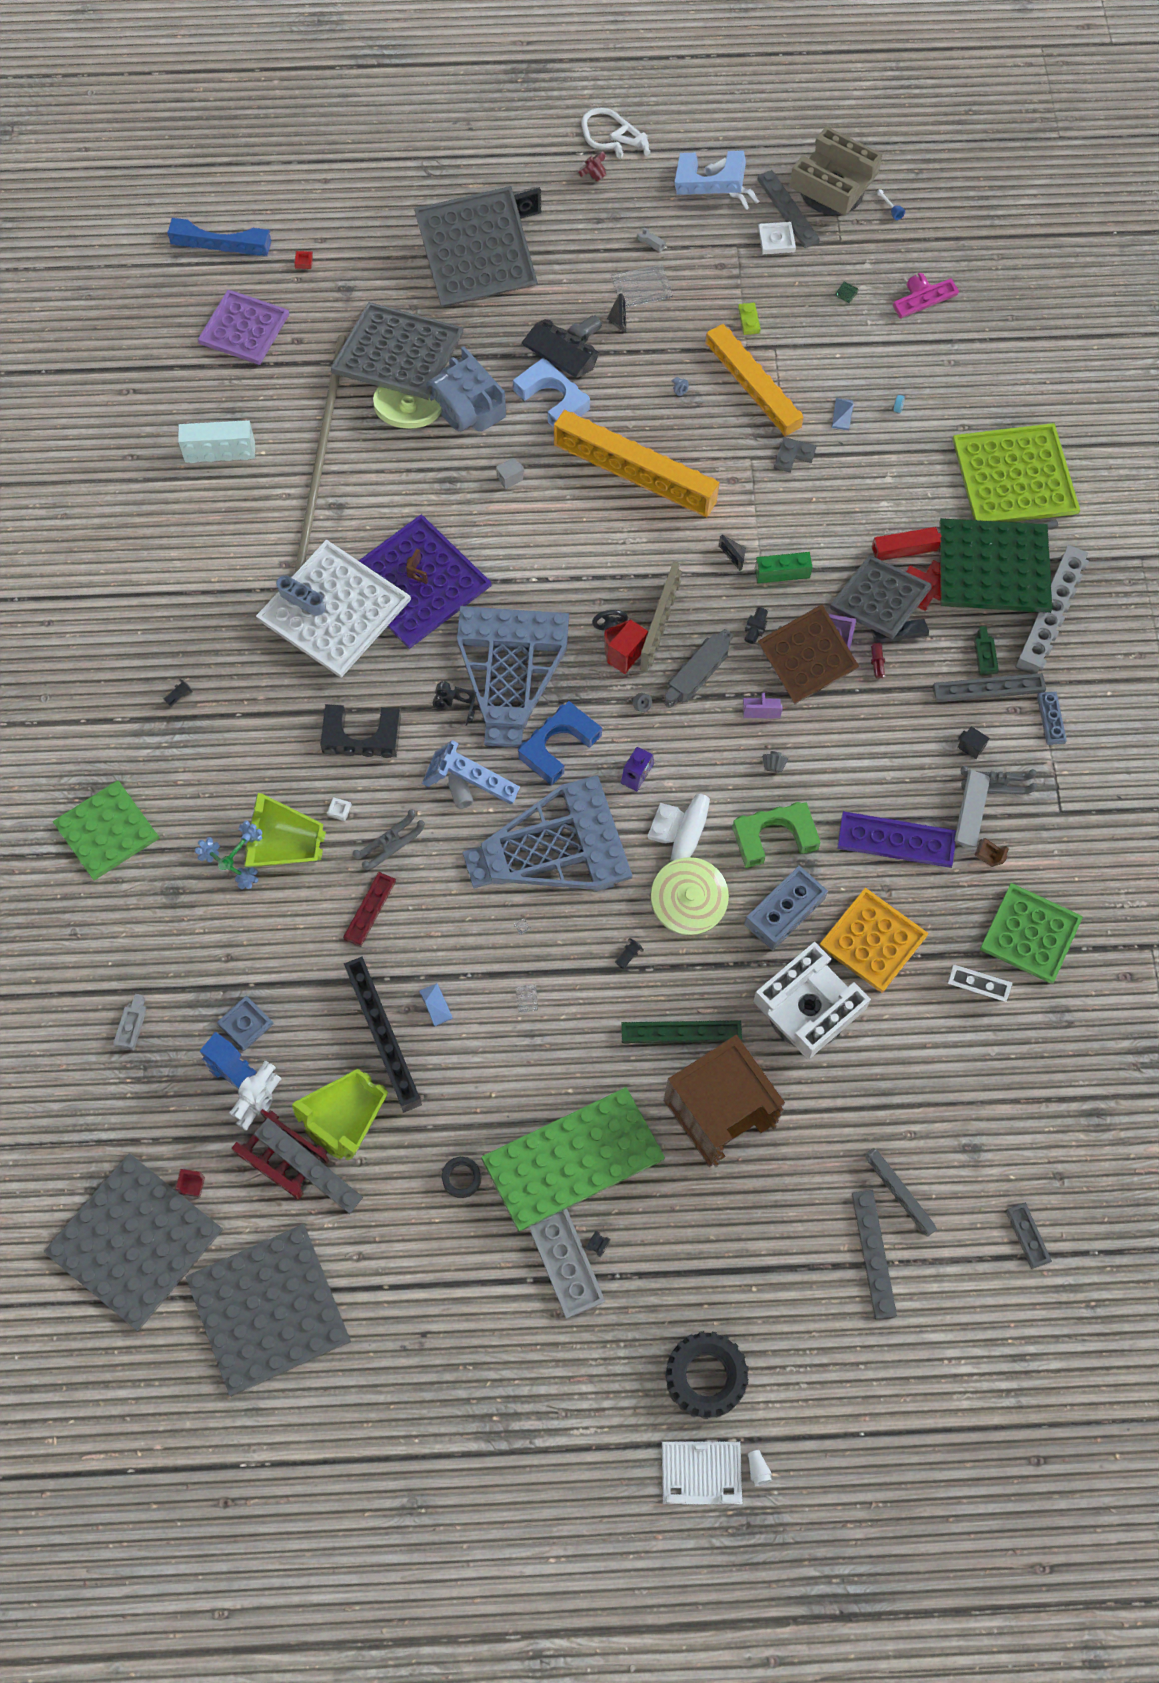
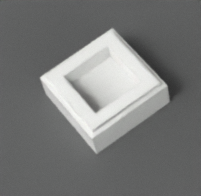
M333 797L327 811V816L345 822L352 806L351 802Z

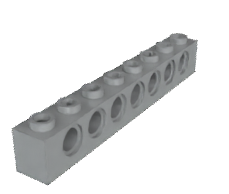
M1070 545L1067 546L1051 583L1052 609L1056 611L1038 613L1016 668L1031 674H1037L1039 669L1043 670L1047 662L1044 657L1045 655L1049 656L1053 645H1050L1051 640L1055 641L1059 633L1056 630L1057 626L1061 627L1065 619L1062 614L1063 612L1067 613L1071 602H1068L1069 598L1073 599L1077 588H1074L1075 584L1079 585L1083 576L1080 572L1081 570L1085 571L1089 562L1086 560L1088 552Z

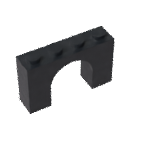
M325 704L320 741L322 753L328 755L344 754L346 756L363 755L365 757L381 756L383 758L397 757L401 724L399 708L381 707L380 722L376 733L367 739L356 740L344 733L346 717L344 705Z

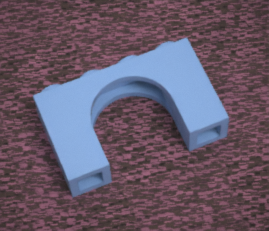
M728 151L724 169L710 177L697 174L698 161L696 152L680 153L675 178L677 195L741 193L746 165L744 151Z
M544 358L513 380V391L524 401L545 388L557 389L565 396L559 404L548 411V423L553 427L564 409L575 413L579 417L590 410L589 396L580 391L575 383L570 382L564 373L559 372L551 362Z

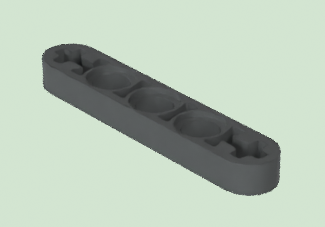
M872 1148L866 1152L865 1158L922 1233L929 1237L937 1231L931 1218L878 1150Z

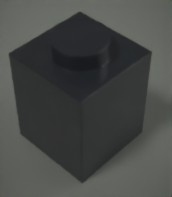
M971 726L967 732L963 730L958 738L960 743L957 748L977 759L987 746L990 738Z

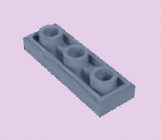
M1057 691L1038 693L1037 699L1047 745L1065 744L1067 739Z

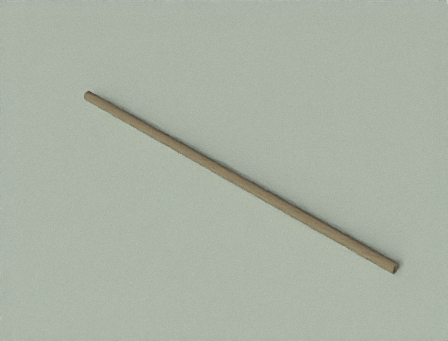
M345 335L338 336L334 361L346 342L347 337ZM332 373L294 574L305 563L340 377Z

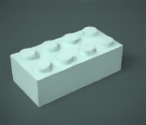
M250 420L179 424L178 442L185 463L255 459V439Z

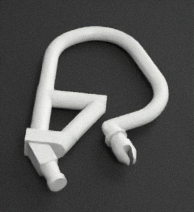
M596 108L588 111L583 116L581 125L584 137L591 147L599 150L614 148L617 158L620 159L621 157L622 159L623 151L619 143L622 142L635 147L641 146L642 150H644V155H650L647 135L644 132L641 134L615 111L608 108ZM596 114L612 116L622 127L611 133L609 138L612 141L618 142L606 144L594 142L588 131L587 120ZM629 131L636 138L622 136V134Z

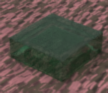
M844 281L836 291L835 296L850 303L858 293V288Z

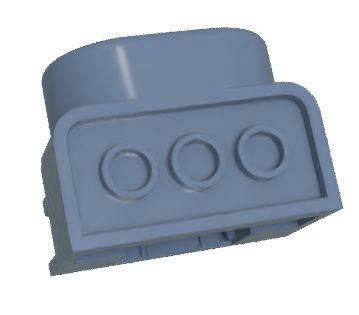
M463 346L461 347L462 358L456 360L454 357L450 358L449 366L441 370L440 374L430 379L426 384V388L428 389L429 386L433 387L430 400L435 399L442 407V417L453 429L462 432L471 426L476 431H484L506 418L505 391Z

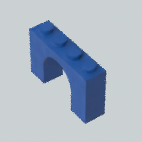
M570 701L565 705H561L557 709L556 714L553 717L547 718L544 726L540 730H535L531 738L527 742H523L518 748L519 759L551 786L564 774V765L547 751L545 744L550 737L558 733H568L590 748L602 736V727Z

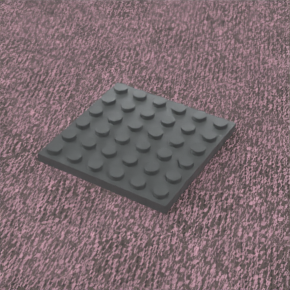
M511 186L414 208L441 308L538 284Z
M368 302L334 361L331 373L429 400L433 387L429 386L427 389L426 384L446 367L463 335V327Z
M129 1153L43 1252L134 1329L139 1331L220 1235L223 1228Z
M304 1224L185 1276L230 1397L351 1342Z

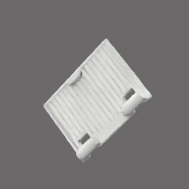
M662 1442L663 1504H742L740 1442ZM670 1488H681V1494H671ZM723 1488H734V1494H723Z

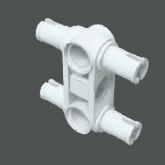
M267 1061L263 1062L255 1076L247 1077L242 1082L238 1091L239 1100L229 1112L230 1115L238 1119L236 1124L241 1128L243 1127L246 1131L256 1115H261L260 1111L262 1109L265 1111L269 1109L273 1100L271 1093L281 1081L278 1075L275 1076L272 1073L276 1067Z

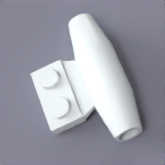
M696 794L685 813L678 807L660 803L648 833V839L665 844L674 842L670 862L680 858L691 857L706 822L710 802L709 797L703 794Z

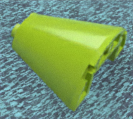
M258 793L250 825L255 824L257 826L256 829H261L262 839L260 841L255 840L253 843L249 841L246 843L244 867L252 868L321 860L323 849H320L319 846L320 842H324L326 831H323L324 824L262 793Z
M356 1069L295 1101L292 1104V1108L298 1122L303 1121L304 1127H306L304 1129L306 1134L317 1145L324 1148L328 1154L341 1160L343 1157H346V1160H350L356 1155L388 1092L383 1085H374L369 1074Z

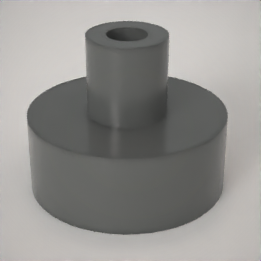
M638 693L633 698V707L637 711L647 712L651 708L652 698L650 695Z

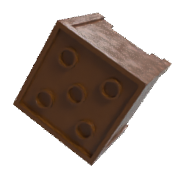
M737 1035L669 1077L663 1100L709 1168L713 1165L715 1168L718 1167V1162L726 1157L723 1153L724 1145L753 1126H756L760 1134L769 1128L776 1129V1124L779 1122L781 1113L784 1110L782 1106L785 1105L782 1097Z

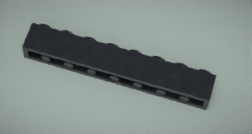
M363 956L344 963L403 1113L422 1106L420 1096Z

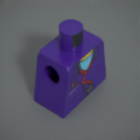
M636 747L624 766L621 784L637 792L654 765L653 754Z

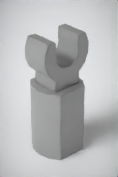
M643 228L644 235L637 234L639 241L646 242L647 245L658 252H661L666 246L664 240L653 233L651 234L647 228Z

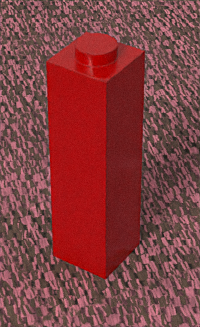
M936 527L874 537L871 548L874 557L881 561L938 551L942 536L938 533Z

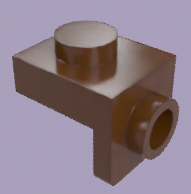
M983 838L980 839L974 855L989 866L994 867L1006 861L1009 848L1007 846L999 848L988 839Z

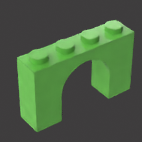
M795 802L788 807L783 808L779 806L771 811H759L747 817L742 815L733 821L732 829L745 868L764 864L766 856L759 833L770 825H781L789 829L795 838L800 855L819 850L821 844L807 802Z

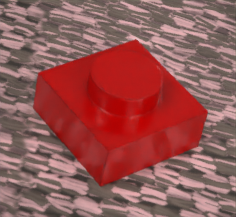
M296 251L295 269H312L313 252Z

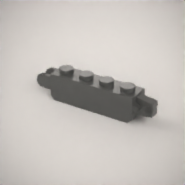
M724 629L718 635L713 634L710 638L707 637L703 641L702 647L693 652L689 662L682 664L679 673L676 676L673 675L668 681L669 687L664 700L666 707H673L679 700L682 703L688 702L728 657L729 643L733 639L732 633Z

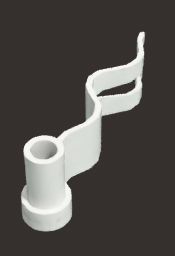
M726 158L706 166V175L710 177L720 173L725 167ZM742 186L741 193L749 194L756 204L759 203L755 193L751 189H745ZM729 193L731 197L739 198L746 210L749 209L743 194Z

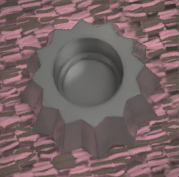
M771 751L770 754H763L764 770L782 772L788 758L781 756L782 753Z

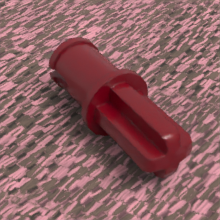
M875 643L871 646V664L873 665L876 679L885 677V658L883 657V647L880 643Z

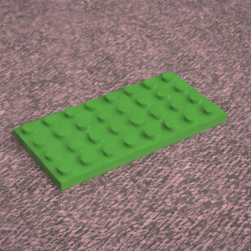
M625 1087L487 1153L481 1159L518 1232L664 1161L665 1156L629 1090Z

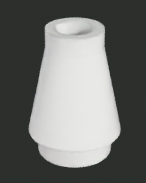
M760 1450L748 1453L751 1481L754 1482L755 1486L771 1482L772 1473L764 1461Z

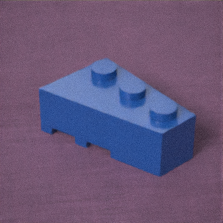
M217 1032L211 1036L200 1050L203 1056L202 1060L206 1063V1067L210 1069L209 1072L217 1078L223 1077L238 1089L247 1077L257 1073L248 1066L249 1063L246 1060H240L241 1054Z

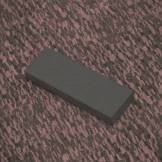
M1026 1202L1006 1209L1007 1216L1031 1270L1051 1263L1052 1260Z

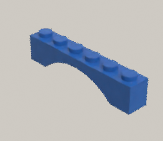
M172 218L167 232L170 244L176 246L268 256L271 245L269 229L251 228L234 234H216L198 228L188 219Z

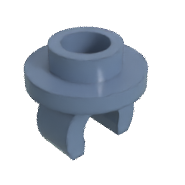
M676 377L671 380L675 384L673 389L676 395L682 396L688 391L689 382L686 379Z

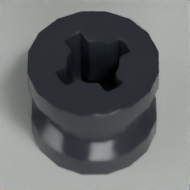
M595 1231L586 1249L588 1251L593 1250L601 1258L611 1239L602 1237L600 1232Z

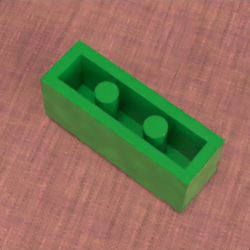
M810 552L756 557L754 569L757 584L809 579L813 565Z

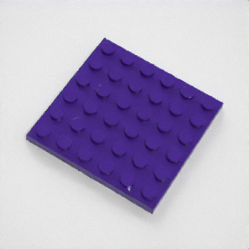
M422 514L359 560L369 569L410 595L411 600L387 626L408 649L412 648L460 611V606L465 607L492 586L491 581ZM416 548L420 550L421 560L416 569L427 573V584L407 577L406 563L408 558L412 557ZM415 573V575H417L418 577L423 578L421 575Z

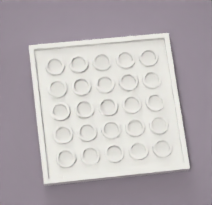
M325 540L291 577L322 595L325 612L319 616L312 615L282 598L278 592L256 615V618L342 678L408 604L411 597L328 540Z

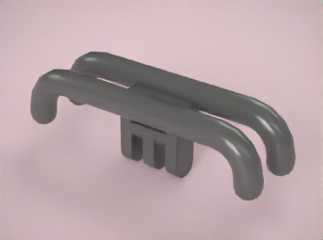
M962 766L960 772L967 778L968 767ZM1031 769L1028 773L976 771L990 777L987 793L1023 795L1030 794L1037 789L1036 783H1031L1027 787L1007 786L1009 780L1026 781L1034 778L1037 773L1035 769ZM966 779L962 780L961 787L963 790H965L967 781Z
M410 809L402 821L361 851L354 850L353 856L356 859L364 858L380 846L384 852L370 862H362V867L365 870L373 869L416 838L423 831L425 823L423 820H419L417 826L411 832L399 839L398 832L408 826L415 818V811Z

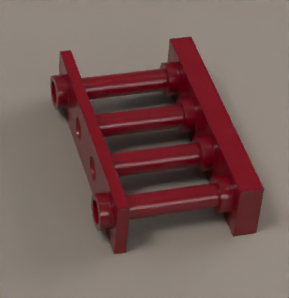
M264 1109L260 1111L265 1118L263 1123L269 1118L303 1148L305 1147L312 1152L313 1156L318 1160L321 1159L325 1163L329 1162V1158L326 1155L328 1152L319 1145L315 1147L280 1122L278 1120L280 1117L273 1111L267 1112ZM254 1134L246 1144L240 1145L236 1142L231 1149L236 1155L297 1200L302 1197L304 1193L300 1188L305 1177L298 1173L295 1179L292 1178L290 1181L285 1178L284 1172L290 1166L285 1160L274 1169L270 1167L268 1160L275 1152L269 1147L263 1155L255 1156L252 1153L254 1151L252 1148L259 1139Z

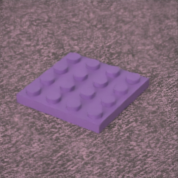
M228 289L199 336L198 343L260 365L287 320L289 310Z

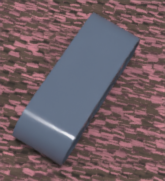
M281 576L277 579L276 585L282 598L315 616L322 615L325 612L324 600L320 593L289 576Z

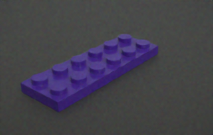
M843 811L837 849L952 868L956 830Z

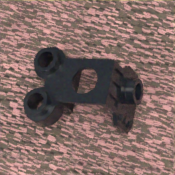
M441 681L436 686V695L432 704L438 709L451 708L454 700L471 704L465 724L467 726L468 722H472L475 711H472L477 692L456 686L454 690H451L448 682ZM466 693L469 695V698H462L459 694Z

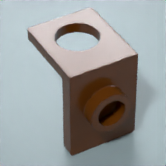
M416 548L414 554L408 558L406 563L407 577L427 584V573L416 569L421 560L420 550ZM415 573L421 575L423 578L418 577L417 575H415Z

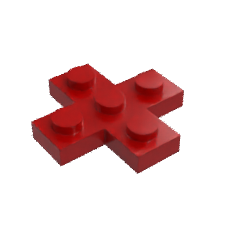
M933 560L926 573L909 566L906 571L907 573L931 584V590L917 607L926 611L933 598L940 601V562Z

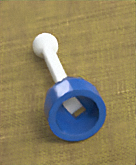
M879 189L877 191V195L881 196L892 208V217L895 220H900L905 215L903 207L900 205L894 206L883 194V190Z

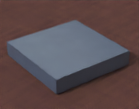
M247 996L216 1022L243 1051L249 1048L274 1025L273 1021Z

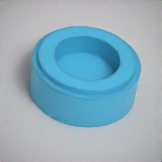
M897 395L894 412L901 413L905 396Z

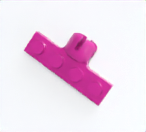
M918 273L919 277L913 275L909 278L906 285L911 295L893 303L899 318H904L957 296L959 290L952 278L936 285L929 284L923 273Z

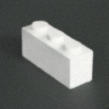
M952 965L947 984L1007 1002L1012 986L1011 982L957 965Z

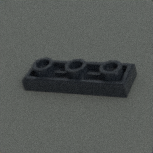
M925 619L906 621L893 639L872 629L871 633L875 643H885L929 636V629Z

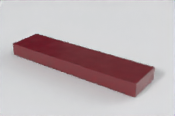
M378 871L343 936L344 940L362 947L396 883L395 878Z

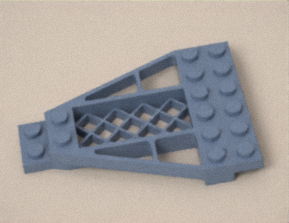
M460 606L457 643L473 690L477 692L476 699L486 727L484 746L519 748L522 744L523 731L528 723V719L564 653L567 652L569 613ZM463 646L489 647L488 661L486 663L468 662ZM501 650L508 654L503 659L497 655ZM534 650L559 652L551 667L533 666ZM520 651L526 655L521 660L515 656ZM494 657L498 662L492 666ZM512 658L516 664L509 668L505 662ZM526 661H528V669L524 665ZM502 665L506 671L499 675L495 670ZM521 667L524 673L518 677L513 671ZM471 669L487 671L484 697H481ZM491 673L496 677V679L493 680L492 682H491ZM510 674L515 680L508 684L504 678ZM532 674H547L536 695L530 700ZM527 676V683L525 684L522 679ZM501 682L505 687L498 692L493 686ZM517 683L523 687L518 693L512 689ZM491 690L495 695L489 699V694ZM509 690L513 696L506 700L502 695ZM526 692L524 701L520 696ZM498 698L503 702L501 706H494L492 704ZM516 699L522 704L518 708L510 705Z
M598 775L559 786L482 842L481 847L463 852L473 889L489 884L517 883L592 889L597 892L614 887L615 883L632 879V873ZM563 794L569 816L546 821L541 808L558 795ZM538 811L541 819L540 824L509 832ZM560 828L557 833L551 831V830ZM564 828L573 832L569 839L560 835ZM541 833L539 838L532 836ZM546 833L554 837L551 844L542 840ZM575 835L577 836L579 844L572 841ZM523 838L521 843L514 841ZM527 838L536 842L533 849L524 846ZM557 839L566 843L563 850L554 846ZM509 843L518 847L514 855L505 851ZM539 844L548 848L544 855L536 852ZM569 845L578 849L575 855L566 852ZM521 849L530 853L526 860L517 857ZM551 850L560 854L557 860L547 857ZM533 855L542 859L539 865L529 862ZM505 856L511 858V860H510V862L508 863V865H507ZM514 860L523 864L520 870L511 868ZM585 861L592 882L564 880L561 871L562 867ZM557 869L560 880L529 877Z

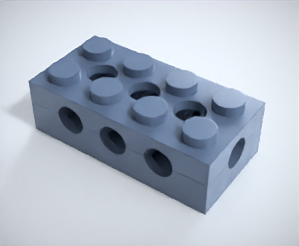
M798 866L746 917L744 925L774 951L825 900L828 890L801 866Z

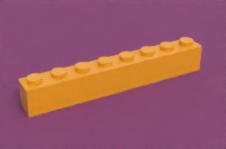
M724 324L706 333V345L780 432L786 437L802 428L804 418L802 412L796 409L791 399L784 395L782 389L773 382L770 375L765 373L762 366L753 359L752 354L743 347L741 341L734 337L732 331Z

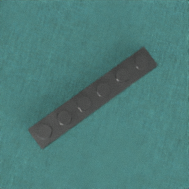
M773 170L758 175L757 180L785 221L791 222L793 232L803 247L807 248L819 243V236Z
M1043 673L936 682L933 684V691L936 702L1037 694L1045 692L1046 685Z
M269 1118L254 1133L259 1140L348 1214L363 1199L358 1192Z
M873 1190L853 1192L852 1200L875 1319L896 1317L897 1312Z

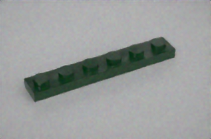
M741 1020L621 1022L622 1044L726 1042L735 1035L742 1041Z

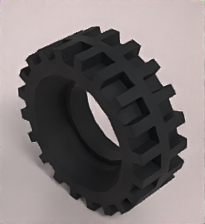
M700 1331L698 1334H690L687 1338L680 1341L670 1354L665 1372L666 1387L672 1396L673 1402H676L683 1412L686 1411L691 1414L690 1416L702 1417L703 1419L721 1417L732 1411L745 1394L749 1382V1368L745 1362L746 1357L738 1349L739 1346L728 1340L729 1337L725 1335L723 1337L713 1331L712 1333ZM709 1355L717 1358L726 1370L727 1379L725 1386L719 1393L713 1396L697 1394L691 1389L687 1381L686 1372L688 1365L699 1356Z

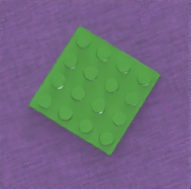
M119 780L52 821L94 881L160 839Z
M1011 883L980 950L1053 984L1083 916Z

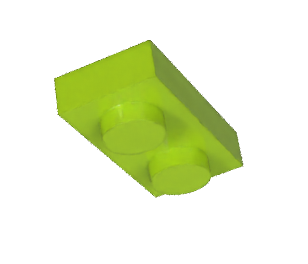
M755 302L738 304L743 335L760 334L761 328Z

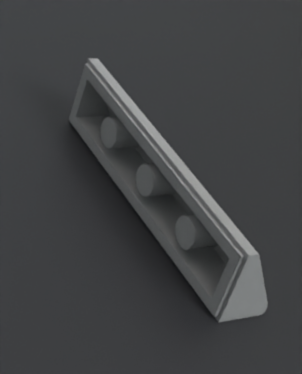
M974 770L968 771L955 841L963 847L977 846L990 781L989 776Z

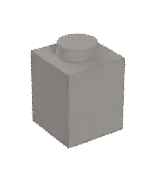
M515 458L496 466V477L505 489L523 481L524 468Z

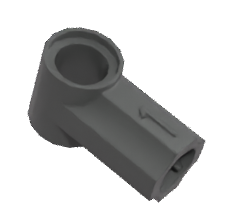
M592 315L579 325L577 323L571 325L567 333L579 337L582 342L586 343L590 335L602 328V323L596 315Z

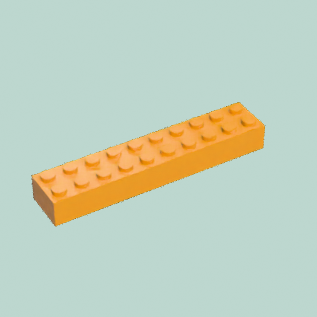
M565 409L554 423V446L706 518L717 503L720 482L712 477L703 475L697 470L688 468L680 462L673 461L665 455L656 453L650 448L641 446L635 441L626 439L618 433L609 431L607 428L594 424L590 420L579 417Z

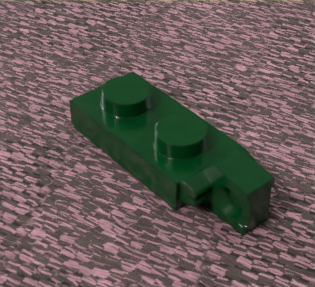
M979 626L977 631L978 637H975L974 642L979 675L998 674L999 668L994 638L988 636L987 626Z

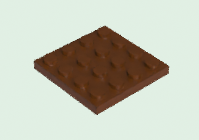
M822 604L758 640L761 649L794 704L799 703L859 668L857 661Z

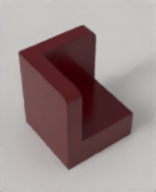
M180 1169L176 1190L181 1195L201 1198L205 1176L200 1171Z

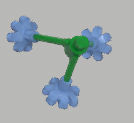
M245 820L243 825L240 824L239 830L243 835L241 841L229 856H225L222 859L218 857L219 851L217 849H219L220 845L218 842L213 843L211 837H208L206 842L199 840L198 845L200 847L195 848V853L200 854L198 856L200 861L206 859L207 862H212L214 858L219 863L218 868L220 870H230L237 874L235 881L240 889L245 887L250 889L252 888L251 882L257 883L259 880L258 877L254 876L258 873V870L246 867L244 869L234 868L233 857L244 843L248 841L253 843L255 840L260 841L262 839L261 829H256L257 826L255 824L250 825Z

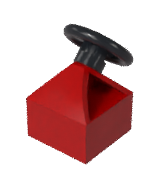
M621 610L602 611L594 616L592 625L594 628L604 631V650L607 663L623 674H626L641 657L648 631L631 619L628 620L627 614ZM609 615H618V616H621V617H613V616H609ZM603 618L605 622L601 625L598 624V620Z

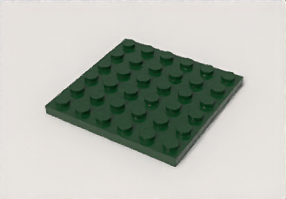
M940 518L939 533L942 536L940 539L941 606L1051 613L1052 591L1048 524Z

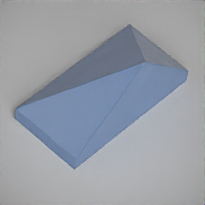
M836 398L832 428L849 430L854 405L853 400Z
M438 983L419 991L434 1026L453 1019Z

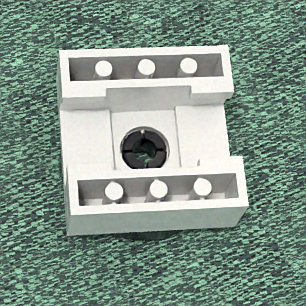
M813 942L757 990L753 1000L757 1007L770 1019L775 1032L787 1043L795 1046L808 1060L825 1045L834 1041L844 1028L867 1009L871 1001L855 982L847 987L827 966L831 958L816 942ZM805 1005H810V1006L813 1008V1010H812V1011H808V1010H805V1011H804V1009H805L804 1006H805Z

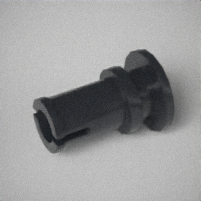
M179 679L180 684H176L174 686L175 689L163 698L170 707H173L180 698L185 697L188 691L193 693L191 687L182 679Z
M631 938L628 939L630 944L625 945V950L615 960V963L622 969L626 968L634 956H638V951H644L643 947Z

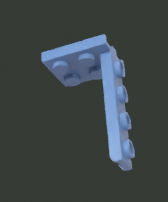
M451 740L434 752L422 781L423 785L429 787L434 783L436 784L440 779H444L449 771L509 804L514 803L520 786L455 752L459 743Z

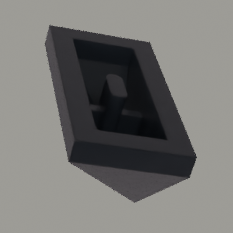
M621 293L618 295L607 320L625 333L626 300Z
M721 535L719 547L736 568L741 571L743 569L746 548Z

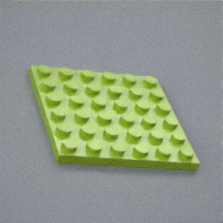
M1055 423L953 435L952 441L974 520L1018 522L1079 514L1080 507Z

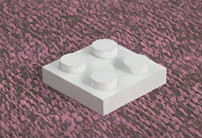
M791 222L758 225L762 254L795 252L796 246Z

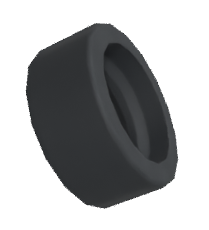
M462 1156L455 1157L448 1161L442 1169L441 1178L448 1194L456 1198H466L478 1190L481 1183V1173L479 1166L472 1159ZM456 1166H467L473 1172V1182L469 1187L457 1189L450 1183V1172Z

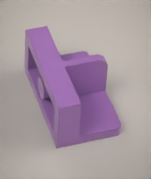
M765 693L761 694V698H743V718H781L783 708L780 699L765 698Z

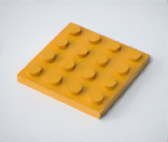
M864 888L822 940L819 947L883 994L929 933L870 890Z

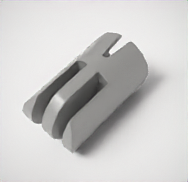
M450 773L448 785L455 806L459 809L469 807L473 804V798L467 781Z

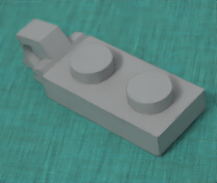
M135 994L132 1004L128 1003L127 1007L124 1008L113 1043L115 1047L134 1051L146 1014V1007H144L145 998L143 995Z

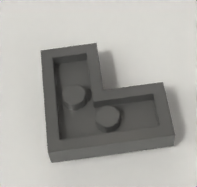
M783 437L774 469L791 473L795 459L812 463L817 445Z

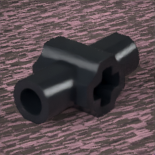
M758 607L754 616L750 615L745 627V631H747L744 639L745 642L754 645L758 636L762 637L768 622L765 620L768 614L766 609Z

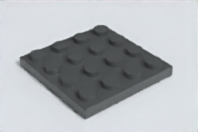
M869 555L831 603L830 609L848 618L856 619V622L893 639L931 590V584Z

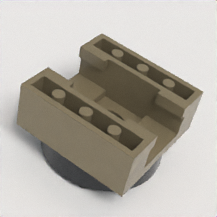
M825 126L816 138L815 152L810 158L802 155L793 166L789 187L800 192L805 203L815 211L824 215L843 214L846 216L848 212L854 210L862 202L865 190L879 173L883 154Z

